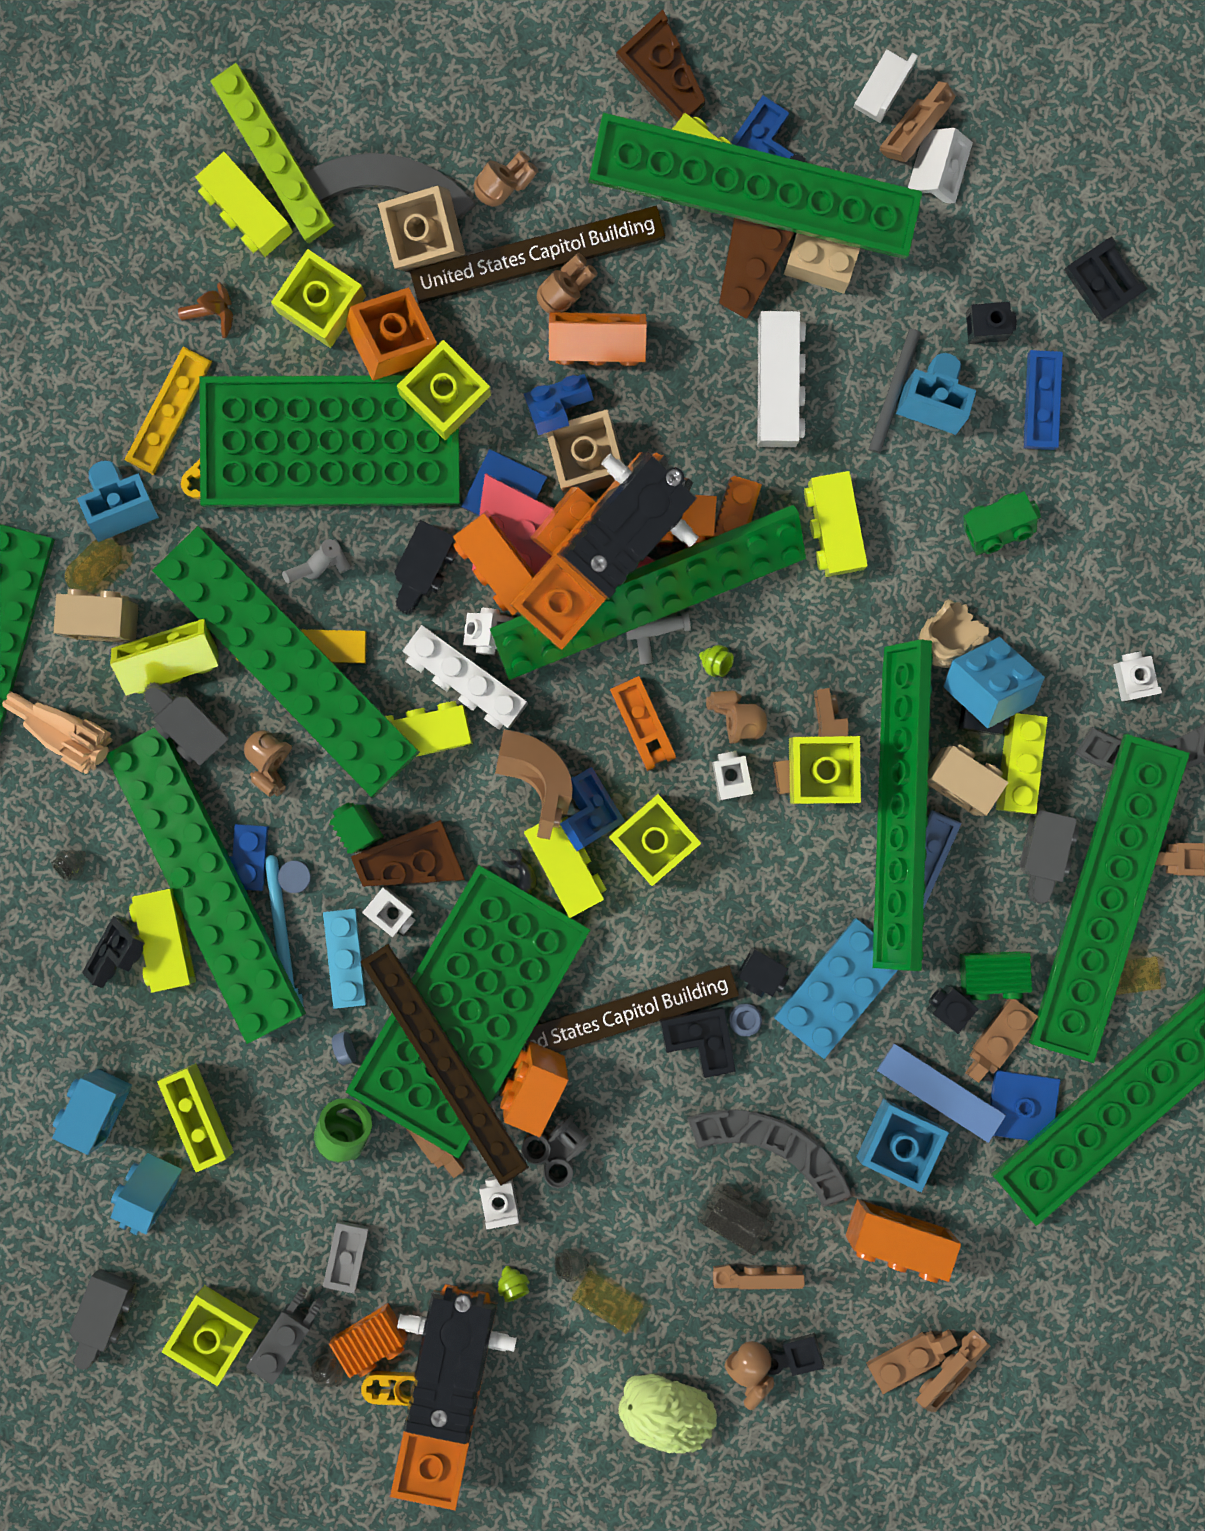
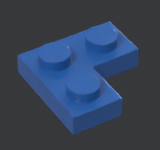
M763 95L730 143L790 159L794 154L773 140L788 119L789 112Z
M585 374L568 376L561 382L548 386H537L530 392L524 393L525 401L538 435L569 426L564 409L594 400Z
M592 767L571 778L572 798L580 811L560 823L576 852L625 822Z
M235 824L233 856L229 857L245 890L264 891L269 826Z

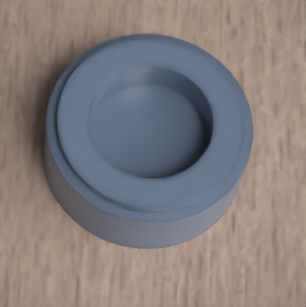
M297 860L285 863L278 873L280 886L290 893L304 891L310 885L312 879L310 868L304 862Z
M742 1003L732 1009L729 1023L733 1031L738 1035L751 1036L760 1029L762 1017L755 1006Z
M344 1031L335 1034L332 1038V1047L339 1064L345 1066L356 1062V1052L349 1033Z

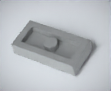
M337 1221L323 1283L324 1288L355 1294L369 1226Z

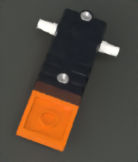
M641 452L638 453L628 466H625L619 459H615L612 454H609L602 461L601 465L607 469V472L615 481L552 552L553 556L510 604L559 649L562 650L600 605L615 594L616 589L621 587L627 580V576L632 574L638 567V563L648 556L669 531L681 542L684 541L688 547L692 546L699 538L686 521L681 519L683 514L697 499L690 492L693 482L689 478H684V473L681 469L669 467V459L665 455Z
M445 1284L441 1291L434 1290L431 1293L426 1318L410 1314L409 1316L400 1314L397 1328L406 1329V1332L416 1333L417 1335L421 1334L422 1341L414 1375L415 1382L412 1385L410 1394L412 1397L408 1404V1416L404 1423V1432L390 1494L392 1498L456 1511L488 1349L514 1352L517 1340L516 1337H509L508 1334L492 1331L498 1303L490 1301L488 1292L477 1290L475 1293L466 1289L460 1290L455 1285Z

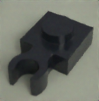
M815 1333L785 1340L783 1342L784 1351L782 1352L778 1350L769 1351L771 1358L778 1361V1366L769 1369V1375L779 1374L787 1367H790L792 1376L824 1369L825 1364Z

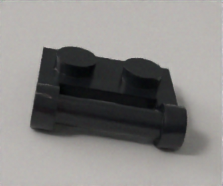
M1112 236L1064 269L1099 322L1148 290L1143 281H1138L1115 247L1117 243ZM1104 255L1127 287V292L1124 293L1100 259L1101 256Z

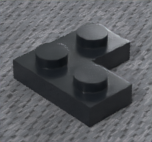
M113 916L82 973L92 985L104 988L107 980L114 976L117 967L130 971L132 965L140 959L145 942L125 921Z
M723 1006L659 1019L666 1053L697 1047L702 1076L704 1078L736 1072Z

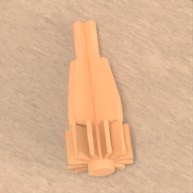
M13 692L7 694V699L2 704L4 708L24 719L23 726L46 748L63 756L61 761L81 773L88 774L90 769L95 770L96 765L104 761L110 750L106 746L112 742L110 738L111 733L92 721L82 720L79 717L38 702L33 704Z

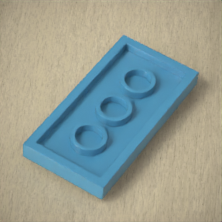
M857 918L850 923L774 1015L778 1022L823 1059L827 1057L897 972V970L872 968L874 933Z

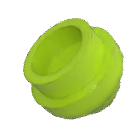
M722 645L707 648L699 654L706 673L713 677L726 676L733 665V654L729 652L727 647Z
M505 1266L502 1270V1277L498 1282L499 1296L504 1297L505 1302H511L530 1292L527 1286L530 1282L525 1274H520L518 1270Z

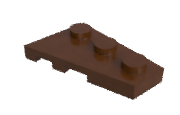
M662 9L616 52V58L678 122L684 113L690 117L695 115L705 105V98L690 66L685 61L680 50V44L676 36L673 35L667 16Z
M734 218L719 304L748 319L795 232Z
M442 820L351 856L363 887L466 880Z

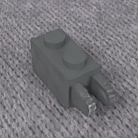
M150 682L145 687L144 700L155 711L153 720L156 723L153 725L154 728L165 739L171 737L179 745L177 748L178 752L188 762L195 760L201 765L229 739L228 733L188 692H177L172 696L164 687L162 688L161 685L155 682Z
M1037 810L1036 814H1031L1019 864L1022 872L1030 875L1027 887L1028 894H1026L1030 901L1037 902L1038 904L1048 903V900L1052 897L1051 893H1053L1055 881L1063 882L1064 876H1068L1072 863L1071 858H1068L1070 847L1075 845L1079 834L1076 818Z
M102 1269L97 1270L91 1276L69 1331L72 1339L79 1342L76 1355L74 1356L75 1359L73 1360L75 1362L74 1365L79 1370L90 1368L99 1357L101 1351L104 1352L111 1343L116 1344L124 1329V1324L120 1323L123 1313L130 1312L136 1299V1294L132 1293L135 1282Z
M303 1287L299 1289L291 1303L286 1304L246 1365L247 1369L271 1385L275 1383L314 1323L313 1319L324 1304V1301L318 1298L309 1308L307 1315L296 1309L302 1303L308 1291Z

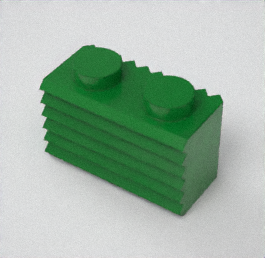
M348 802L332 812L334 818L330 820L329 825L334 826L333 830L337 831L336 836L341 837L340 842H344L343 847L348 848L347 853H359L384 837L365 805H355L354 802Z
M1012 951L960 954L961 992L970 995V1000H990V994L1003 993V999L1023 998L1022 993L1032 992L1030 953Z

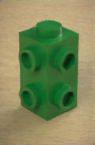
M1025 491L1016 495L1011 493L1003 496L996 503L986 507L977 506L966 515H963L964 530L976 556L983 553L991 554L997 552L1003 545L1010 542H1022L1029 539L1037 532L1038 519L1041 518V514L1034 500L1029 501Z

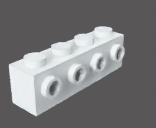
M761 311L758 319L757 447H796L799 438H804L805 418H799V406H804L805 386H800V374L805 373L806 360L805 354H800V342H805L806 324L805 322H800V312Z
M422 625L403 649V652L409 656L405 662L420 673L426 668L435 675L431 681L446 692L451 687L459 692L461 696L458 700L472 711L477 706L487 713L484 719L499 730L503 725L510 729L528 705L527 701Z

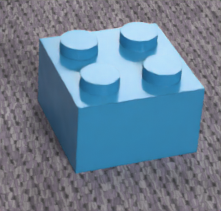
M998 637L954 659L943 687L985 727L990 728L1033 705L1045 677L1001 637Z
M100 1069L84 1074L80 1079L76 1078L67 1093L70 1101L66 1109L62 1108L53 1122V1127L56 1130L52 1139L86 1155L91 1154L106 1143L131 1090L132 1084Z
M883 1098L856 1157L862 1165L922 1193L949 1132L943 1126Z

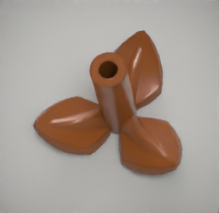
M219 282L217 283L218 292L212 290L204 293L197 299L199 304L180 307L178 315L183 321L216 314L221 318L222 338H226L233 322V313L228 309L232 302L228 291Z

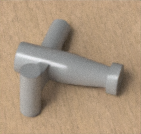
M327 539L306 563L283 571L282 575L286 583H291L303 577L311 580L317 579L327 568L336 565L340 574L351 569V566L337 539Z
M682 612L681 616H665L626 632L627 640L637 639L640 664L653 663L649 637L659 636L683 629L684 632L691 630L688 612Z

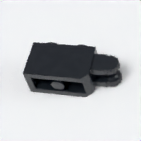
M422 520L419 521L394 571L397 581L402 585L398 598H396L395 606L403 614L406 613V615L414 613L415 607H418L423 596L429 598L432 592L436 594L439 592L445 576L441 575L446 563L452 565L458 554L453 546L456 543L453 535Z

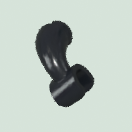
M509 849L510 852L517 856V862L514 865H510L505 860H502V864L507 868L516 867L519 870L520 882L516 887L531 895V892L535 890L537 885L535 871L530 863L522 858L518 850Z

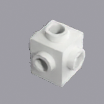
M481 608L480 613H467L463 645L476 647L477 654L494 656L497 648L489 628L514 618L500 615V610L492 608Z

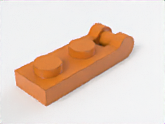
M640 676L611 688L610 692L646 770L650 771L656 768L655 764L664 760L669 762L676 759L674 750ZM657 739L661 748L649 752L646 744Z

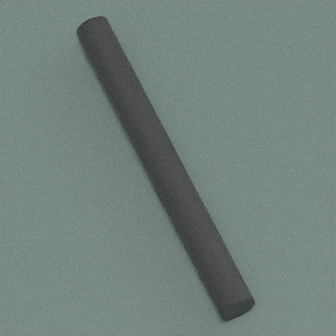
M909 329L868 449L869 451L881 453L921 332L916 329Z

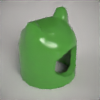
M336 1099L328 1103L322 1110L314 1131V1141L318 1152L327 1160L337 1163L356 1160L369 1138L372 1129L371 1115L366 1107L352 1099ZM344 1108L354 1110L360 1115L362 1124L337 1111Z

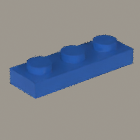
M1030 350L1028 352L1023 449L1056 450L1059 448L1063 352Z

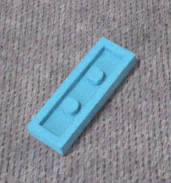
M354 908L323 912L333 1009L366 1005L363 965L360 962L362 961L357 910Z

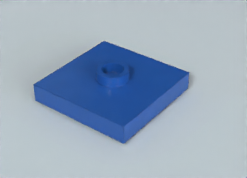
M489 449L461 507L479 516L486 473L536 500L542 491L547 476Z
M997 1070L993 1077L990 1105L1006 1116L993 1136L1031 1140L1055 1119L1060 1079Z

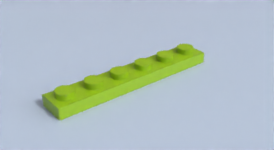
M235 63L213 78L210 82L307 243H311L334 227L333 221L241 67Z

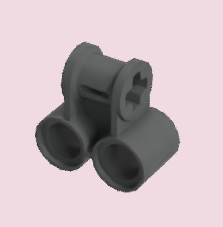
M572 1115L564 1118L552 1130L549 1136L545 1132H542L540 1137L528 1133L523 1139L522 1156L530 1164L537 1165L545 1162L544 1179L552 1188H564L571 1182L573 1176V1163L571 1159L581 1153L593 1139L590 1135H585L576 1126ZM532 1140H540L544 1143L546 1149L540 1154H534L529 1151L527 1145ZM554 1164H563L568 1170L567 1174L560 1178L554 1177L550 1173V1168Z

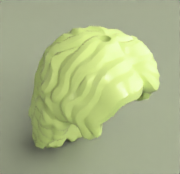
M655 1374L632 1376L626 1381L624 1396H622L619 1402L618 1414L629 1436L633 1437L636 1441L656 1450L682 1454L686 1452L693 1453L696 1450L702 1449L701 1444L706 1439H711L712 1430L717 1425V1413L713 1402L707 1398V1393L678 1381L672 1382L663 1376Z

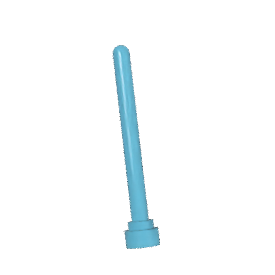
M269 855L265 859L276 951L294 987L282 888L278 881V859L274 855ZM294 987V989H295V991H296V993H297V995H298V997H299V999H300V1001H301V1004H302V1006L304 1007L302 994H299L298 988H295V987Z

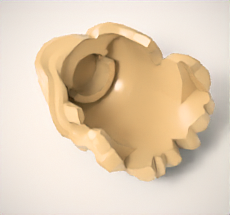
M946 600L936 616L927 619L924 627L921 629L919 640L932 641L933 665L950 668L954 659L991 641V638L988 636L990 633L989 627L981 624L980 620L971 621L974 615L968 613L966 604L961 605L960 602L955 603L952 600Z

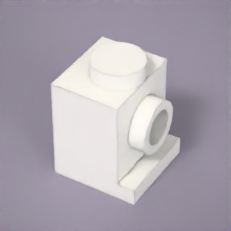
M1141 651L1122 655L1123 662L1113 664L1121 701L1162 693L1161 687H1158L1152 656L1142 657ZM1137 669L1141 670L1143 678L1141 681L1135 677Z
M737 751L718 754L719 761L712 762L719 800L753 794L746 756L738 757ZM728 769L736 771L737 777L734 781H728L725 778V772Z
M387 886L379 891L362 912L391 937L396 936L398 932L404 935L416 921L411 917L416 910ZM390 907L398 909L399 915L396 919L388 917L387 911Z
M495 1176L485 1179L486 1184H482L479 1190L486 1229L519 1223L520 1214L513 1179L500 1186ZM500 1197L504 1200L505 1204L502 1207H495L492 1200Z

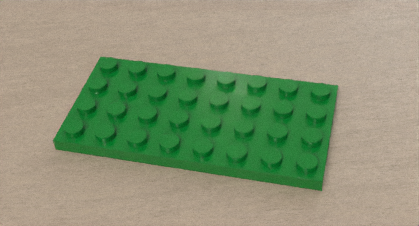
M370 375L199 376L200 505L202 507L460 505L459 428L444 440L399 395L397 385L407 375H388L374 381Z
M478 865L412 977V981L489 1104H491L590 929ZM391 1013L345 1093L459 1159L470 1140V1136L397 1019Z

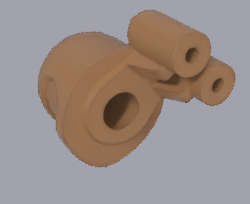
M519 151L507 166L490 160L475 179L474 192L477 198L485 205L491 207L499 206L505 202L514 190H524L538 173V169L534 164L528 162L530 158L523 151Z
M577 253L561 268V271L555 270L539 286L537 301L545 312L549 314L550 312H566L580 298V291L597 276L596 269L591 265H586L587 261L582 254Z
M734 690L711 692L710 697L706 699L707 709L726 715V726L730 744L738 743L740 739L755 740L763 736L767 729V715L760 706L756 704H738L742 696Z
M261 730L253 733L244 745L246 759L258 769V771L250 773L251 781L269 797L274 794L279 796L284 792L286 786L282 783V779L276 770L288 756L292 746L287 742H280L271 732Z
M755 1341L745 1342L738 1351L733 1352L725 1361V1369L730 1377L738 1384L747 1387L745 1392L747 1397L744 1399V1405L749 1410H754L774 1387L773 1377L766 1376L771 1367L770 1353L764 1345Z

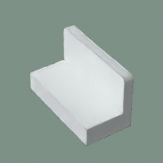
M886 50L853 108L881 123L911 73L918 55L912 53L908 61L891 51Z
M956 128L930 131L920 144L908 188L923 191L922 193H932L942 202L948 204L955 203L973 142Z

